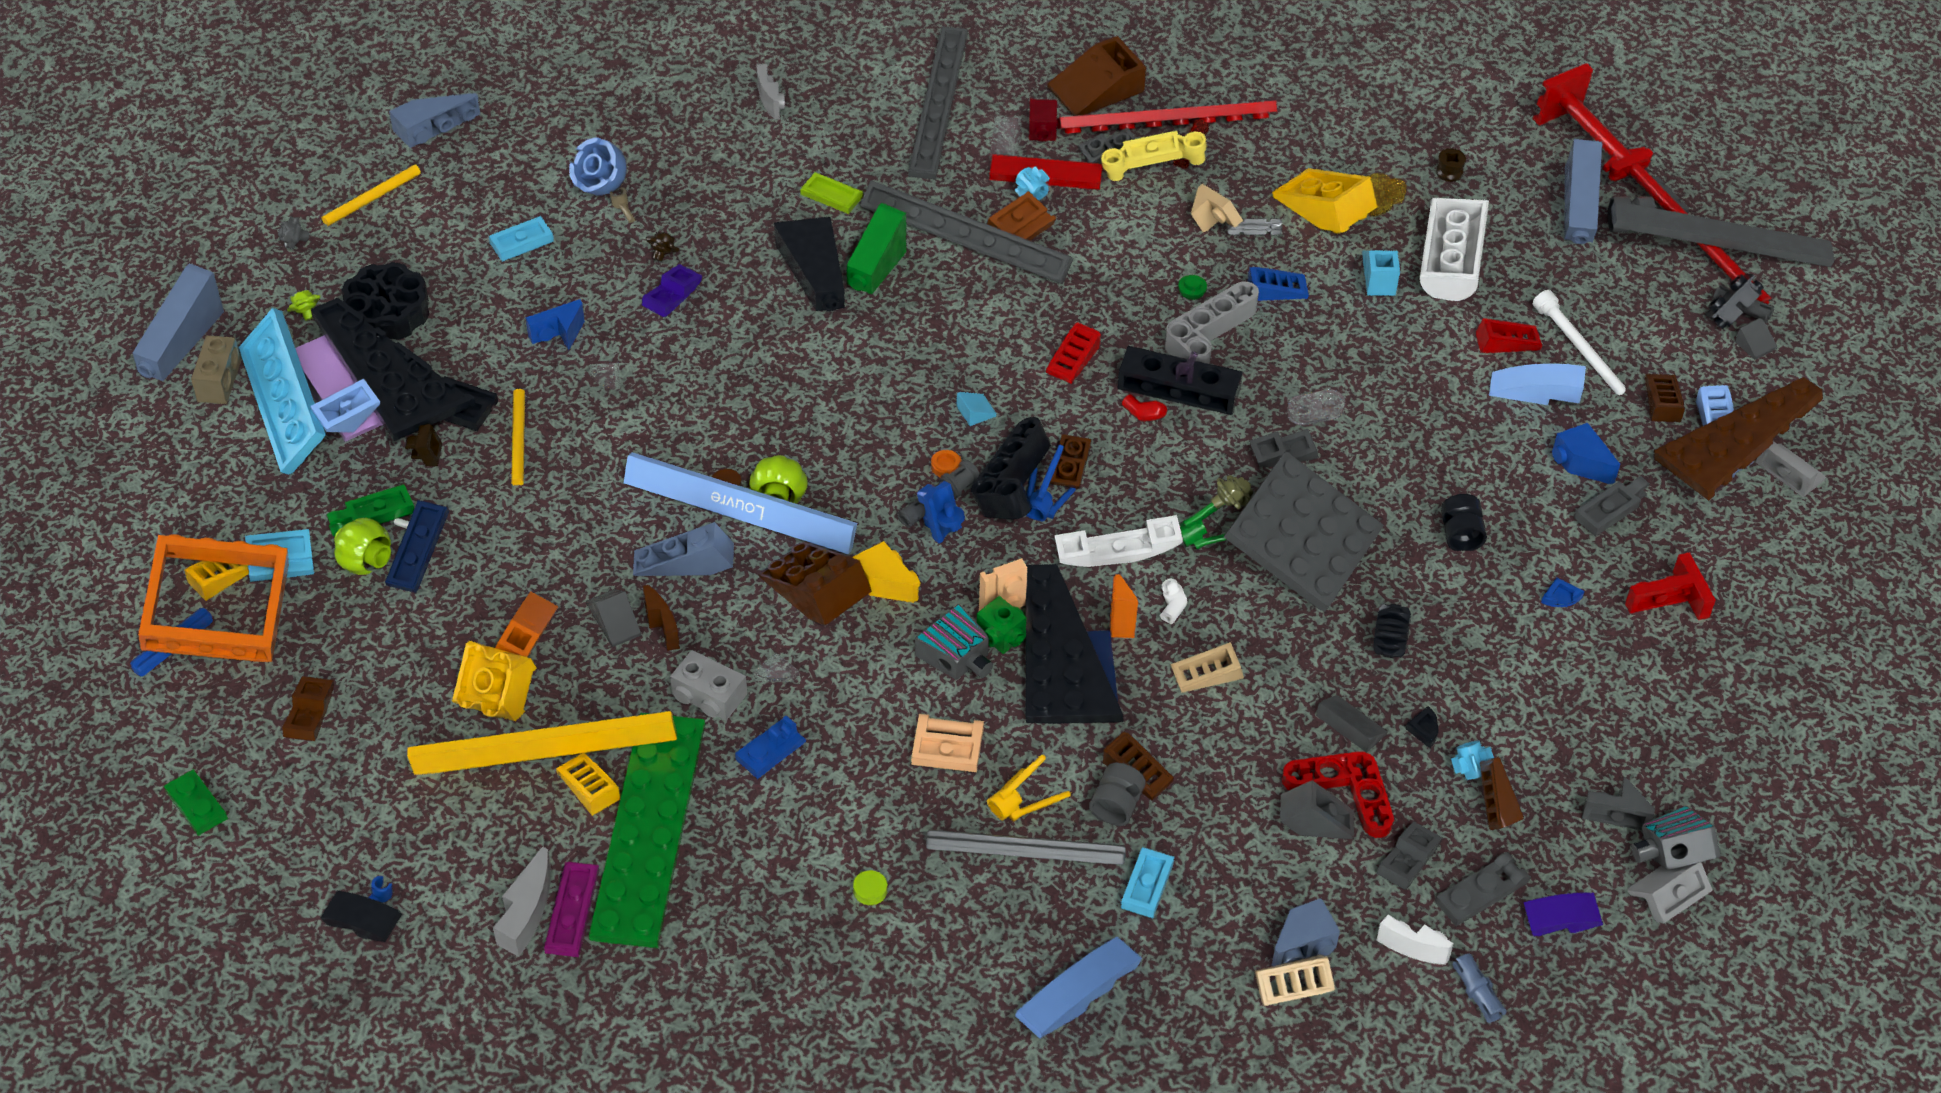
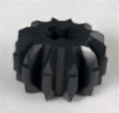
M1392 603L1391 605H1381L1377 615L1373 644L1376 654L1389 658H1402L1405 654L1411 621V612L1408 607Z

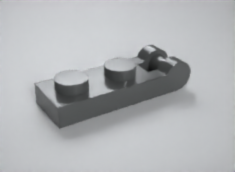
M1505 852L1493 863L1437 895L1435 903L1454 925L1458 926L1525 886L1530 881L1531 876L1524 869H1519L1514 864L1515 859L1511 854ZM1504 872L1509 879L1503 881L1498 875Z

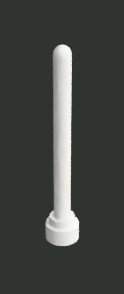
M1545 290L1538 294L1533 300L1535 309L1540 314L1544 313L1545 316L1552 318L1615 394H1624L1626 388L1559 310V300L1551 290Z

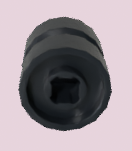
M1457 494L1446 499L1441 506V514L1448 547L1454 551H1474L1482 547L1487 540V533L1482 519L1483 513L1480 500L1470 494Z

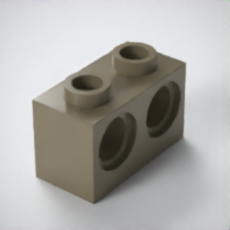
M206 335L191 378L197 402L227 404L241 364L236 338Z

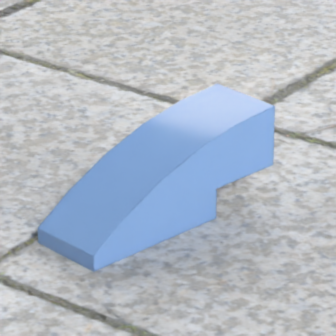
M1545 363L1522 365L1494 371L1491 376L1489 396L1548 405L1549 399L1580 403L1584 388L1586 366Z

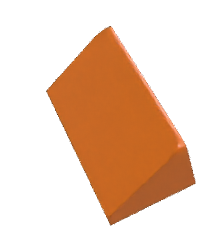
M1115 574L1110 611L1111 637L1135 638L1138 599L1122 576Z

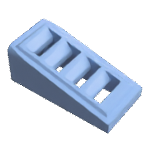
M1727 385L1702 386L1699 388L1695 402L1703 426L1734 411L1731 394Z

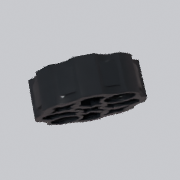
M391 262L386 265L371 264L359 269L358 274L353 278L347 279L341 289L343 302L364 316V320L374 328L379 327L386 332L389 339L400 340L412 335L413 330L425 324L429 316V299L425 280L420 273L409 270L405 264Z

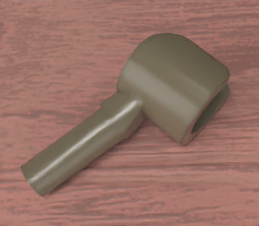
M620 188L621 195H614L610 191L612 206L620 209L629 223L634 222L635 218L628 207L626 189Z

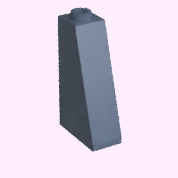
M1574 139L1565 165L1564 239L1572 240L1576 244L1593 242L1597 232L1602 142Z
M190 263L185 267L133 351L137 370L142 376L164 381L224 313L214 272Z

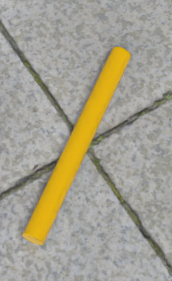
M413 165L322 216V221L327 226L339 221L420 175L419 167Z
M515 389L513 391L511 477L513 486L524 484L525 391L523 389Z

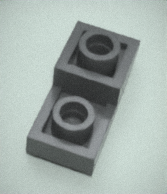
M1126 128L1107 139L1101 133L1078 145L1089 163L1102 164L1101 156L1106 150L1112 148L1120 150L1124 146V141L1136 138L1129 128Z

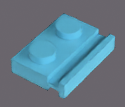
M309 529L245 536L248 544L263 546L274 544L282 548H288L289 567L287 578L314 574ZM248 565L250 582L273 579L274 568Z

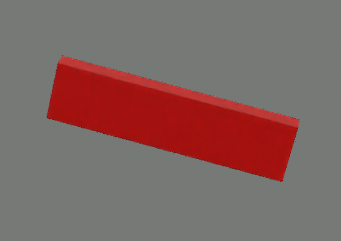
M992 155L989 180L1016 182V177L1020 171L1027 167L1033 169L1036 166L1049 176L1050 179L1046 182L1047 185L1100 190L1102 164Z

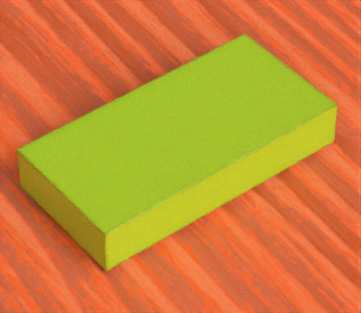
M816 172L800 189L801 195L847 214L863 198V191Z

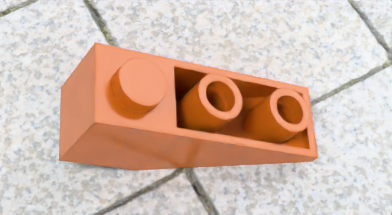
M530 591L495 648L529 658L558 606Z

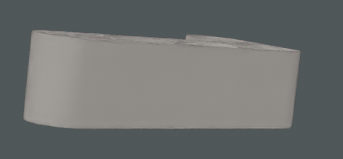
M1239 282L1169 322L1166 327L1165 350L1167 353L1210 364L1212 352L1210 341L1255 315L1259 295L1258 287L1251 282Z

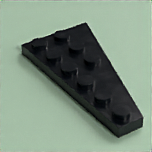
M335 298L311 309L313 319L355 383L365 379L379 399L380 405L374 412L393 441L417 432L420 425H432L476 405L475 398L468 392L464 394L455 387L453 381L447 377L444 379L434 372L432 366L401 343L393 342L387 337L386 332L379 327L374 328L364 320V316L341 299Z

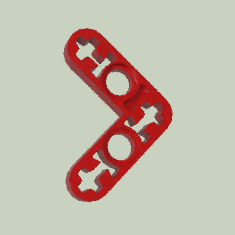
M1361 751L1293 760L1285 765L1282 783L1288 790H1292L1309 781H1314L1324 789L1350 786L1364 831L1374 838H1383L1390 834L1394 815L1377 762L1371 754ZM1356 764H1361L1363 768H1366L1365 779H1362L1361 769L1356 767ZM1330 767L1335 769L1338 775L1328 778L1322 775L1320 770ZM1311 769H1314V779L1312 778L1313 773H1310ZM1298 772V775L1303 777L1302 780H1297L1295 776H1292V773ZM1364 790H1372L1377 793L1378 798L1367 800L1360 793ZM1378 809L1377 816L1380 822H1384L1383 826H1378V823L1373 821V810Z

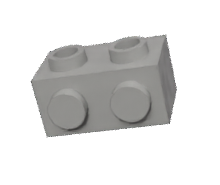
M693 650L689 652L670 676L672 695L683 704L690 703L701 708L703 713L712 718L717 716L727 721L747 695L745 675Z

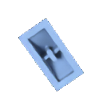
M362 379L310 406L326 432H355L380 405V401L365 379Z

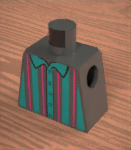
M959 604L915 637V656L956 680L969 670L973 671L980 678H984L993 668V663L986 658L989 649L987 634Z
M1687 805L1644 823L1642 826L1644 840L1631 844L1632 854L1637 863L1654 859L1662 867L1669 870L1721 857L1715 826Z

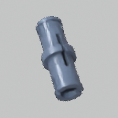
M1464 954L1458 957L1452 966L1466 986L1465 992L1470 999L1473 998L1487 1023L1501 1019L1502 1015H1505L1507 1011L1492 989L1493 983L1489 977L1485 978L1471 954Z

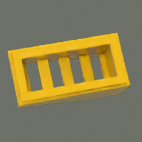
M210 561L198 562L184 570L188 583L205 601L249 574L248 565L239 566L238 564ZM228 564L232 569L227 570L224 566ZM219 570L221 573L216 575L214 572Z
M585 753L556 768V772L592 816L620 800L619 787ZM583 763V768L579 769L578 771L572 774L569 772L573 768ZM587 772L591 773L579 781L576 779ZM594 779L597 780L592 784L588 785L587 787H584V785L589 783L590 781ZM600 786L602 787V789L596 791L595 793H593V794L590 793V792H592L593 790L597 789L598 787H600Z

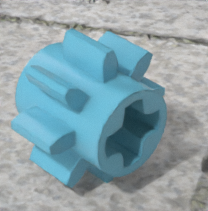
M1036 166L1033 169L1027 167L1020 171L1016 177L1018 187L1015 189V192L1022 196L1029 191L1037 200H1041L1048 193L1049 186L1046 182L1050 178L1042 169L1039 170Z
M1477 740L1456 747L1458 754L1451 758L1455 773L1461 772V774L1465 775L1466 780L1482 777L1480 761L1494 758L1491 747L1485 748Z

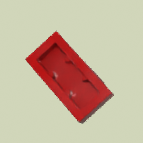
M1689 552L1678 555L1673 569L1674 576H1668L1651 582H1639L1630 586L1625 605L1629 613H1635L1688 601L1697 619L1702 620L1710 618L1716 599Z

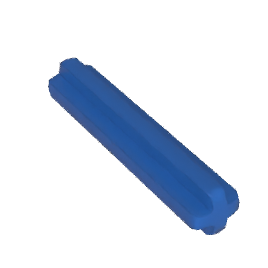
M202 607L176 627L203 630L213 622L212 615ZM144 651L133 659L130 665L132 670L141 677L173 653Z

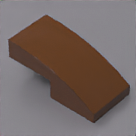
M650 585L643 586L644 604L649 628L662 626L667 651L680 649L678 629L670 608Z
M301 677L292 695L293 707L282 727L283 737L316 741L331 700L334 680Z

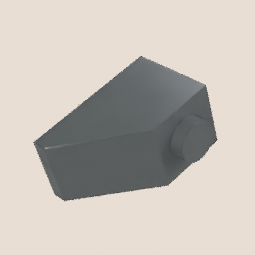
M1309 781L1281 794V823L1298 835L1341 839L1354 838V810L1314 781Z

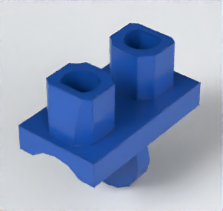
M943 481L937 487L927 484L917 492L918 500L924 504L926 510L923 517L925 526L930 528L932 537L937 543L943 542L948 533L956 532L962 528L961 523L965 519L964 511L956 506L950 483Z

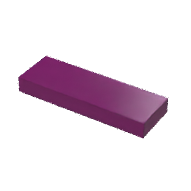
M565 861L544 946L545 954L579 957L599 874V865Z

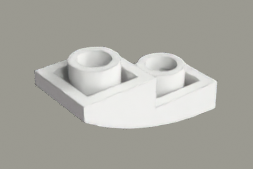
M1387 915L1380 923L1377 941L1386 947L1408 957L1434 964L1445 965L1449 961L1453 943L1443 933L1433 930L1425 924L1416 933L1405 922L1397 921L1390 915Z

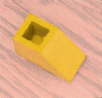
M885 541L852 557L861 562L872 590L869 593L870 596L912 603L918 600V589L920 587L918 576L913 570L909 571L899 553L896 550H891Z

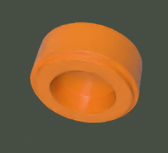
M951 450L938 451L931 458V470L938 477L945 473L950 474L959 467L961 458L956 452Z

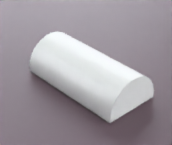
M1432 198L1420 272V283L1424 291L1433 298L1461 301L1470 297L1476 291L1489 200Z

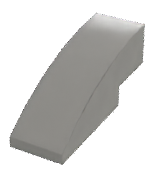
M542 847L504 893L502 898L505 913L493 927L496 945L518 957L531 941L547 904L551 881V864L548 849Z

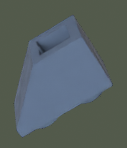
M1321 898L1290 909L1275 946L1272 966L1316 955L1327 956L1337 948L1340 930Z

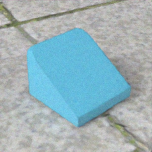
M957 393V408L969 426L997 416L983 394Z

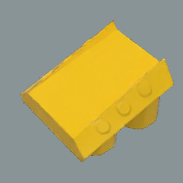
M469 641L465 646L452 702L466 709L482 711L484 715L516 721L525 712L524 706L532 674L537 668L531 658Z

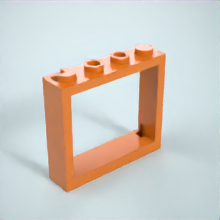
M177 534L169 536L158 535L138 634L141 650L272 662L289 567L288 548H282L274 544L265 546L253 545L244 541L224 542L213 538H185ZM166 557L274 568L263 635L153 625Z

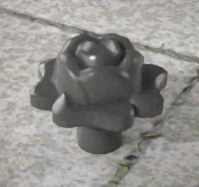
M290 217L288 221L281 222L278 235L279 239L284 242L285 248L294 249L299 241L307 242L309 239V231L301 228L299 217Z

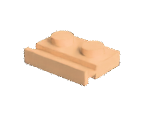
M1023 559L993 568V573L987 575L985 572L980 573L979 611L998 596L1002 597L1013 607L1015 606L1020 609L1026 606L1027 566Z

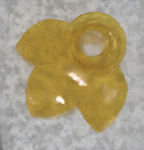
M1373 173L1366 176L1371 177L1377 208L1370 212L1368 216L1375 217L1387 213L1392 209L1393 205L1404 200L1407 186L1403 180L1397 178L1390 179L1387 175L1381 173Z

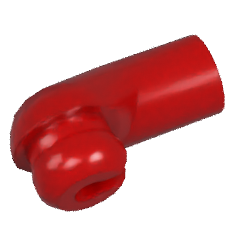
M1132 394L1127 395L1122 401V406L1141 422L1164 418L1167 414L1166 405L1159 401L1140 402Z

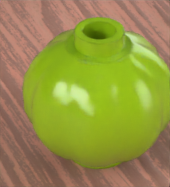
M782 455L762 459L752 472L749 482L751 490L788 501L791 488L793 491L789 502L795 504L801 500L808 485L807 476L802 470L801 465L797 461Z
M365 517L353 520L345 524L335 535V559L343 569L353 574L366 575L372 572L364 567L363 562L379 569L384 567L390 559L391 540L389 533L373 519Z

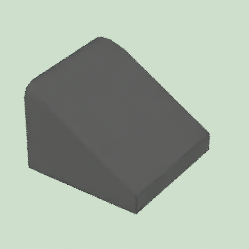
M1758 318L1739 329L1735 343L1754 360L1777 349V345L1762 318Z

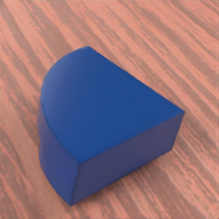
M1556 578L1542 597L1541 603L1552 607L1571 606L1583 598L1585 591Z

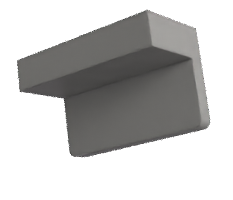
M1774 441L1756 460L1758 465L1802 497L1819 486L1826 478L1825 475L1784 445L1777 444Z
M1702 862L1671 870L1660 866L1627 888L1630 896L1645 898L1654 920L1657 923L1663 924L1713 891Z

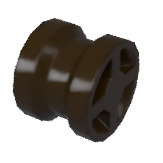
M1454 148L1442 150L1438 157L1437 176L1447 182L1460 180L1463 177V167L1466 162L1465 154Z

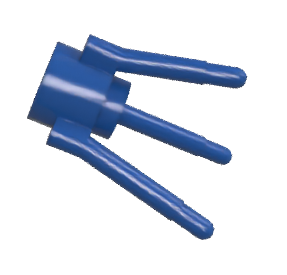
M1063 445L1058 446L1043 483L1036 492H1034L1037 468L1030 475L1027 496L1032 504V509L1026 516L1041 522L1045 521L1047 517L1053 519L1057 510L1076 490V488L1070 487L1054 505L1053 497L1047 491L1064 449Z

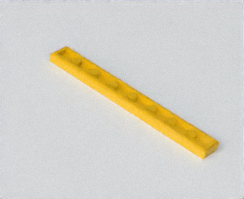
M668 711L408 747L407 757L414 775L431 774L677 740V733L672 712Z

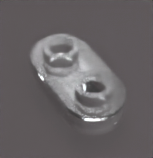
M1323 390L1298 395L1289 400L1286 414L1288 419L1297 425H1309L1334 420L1343 415L1346 401L1344 396L1335 390Z

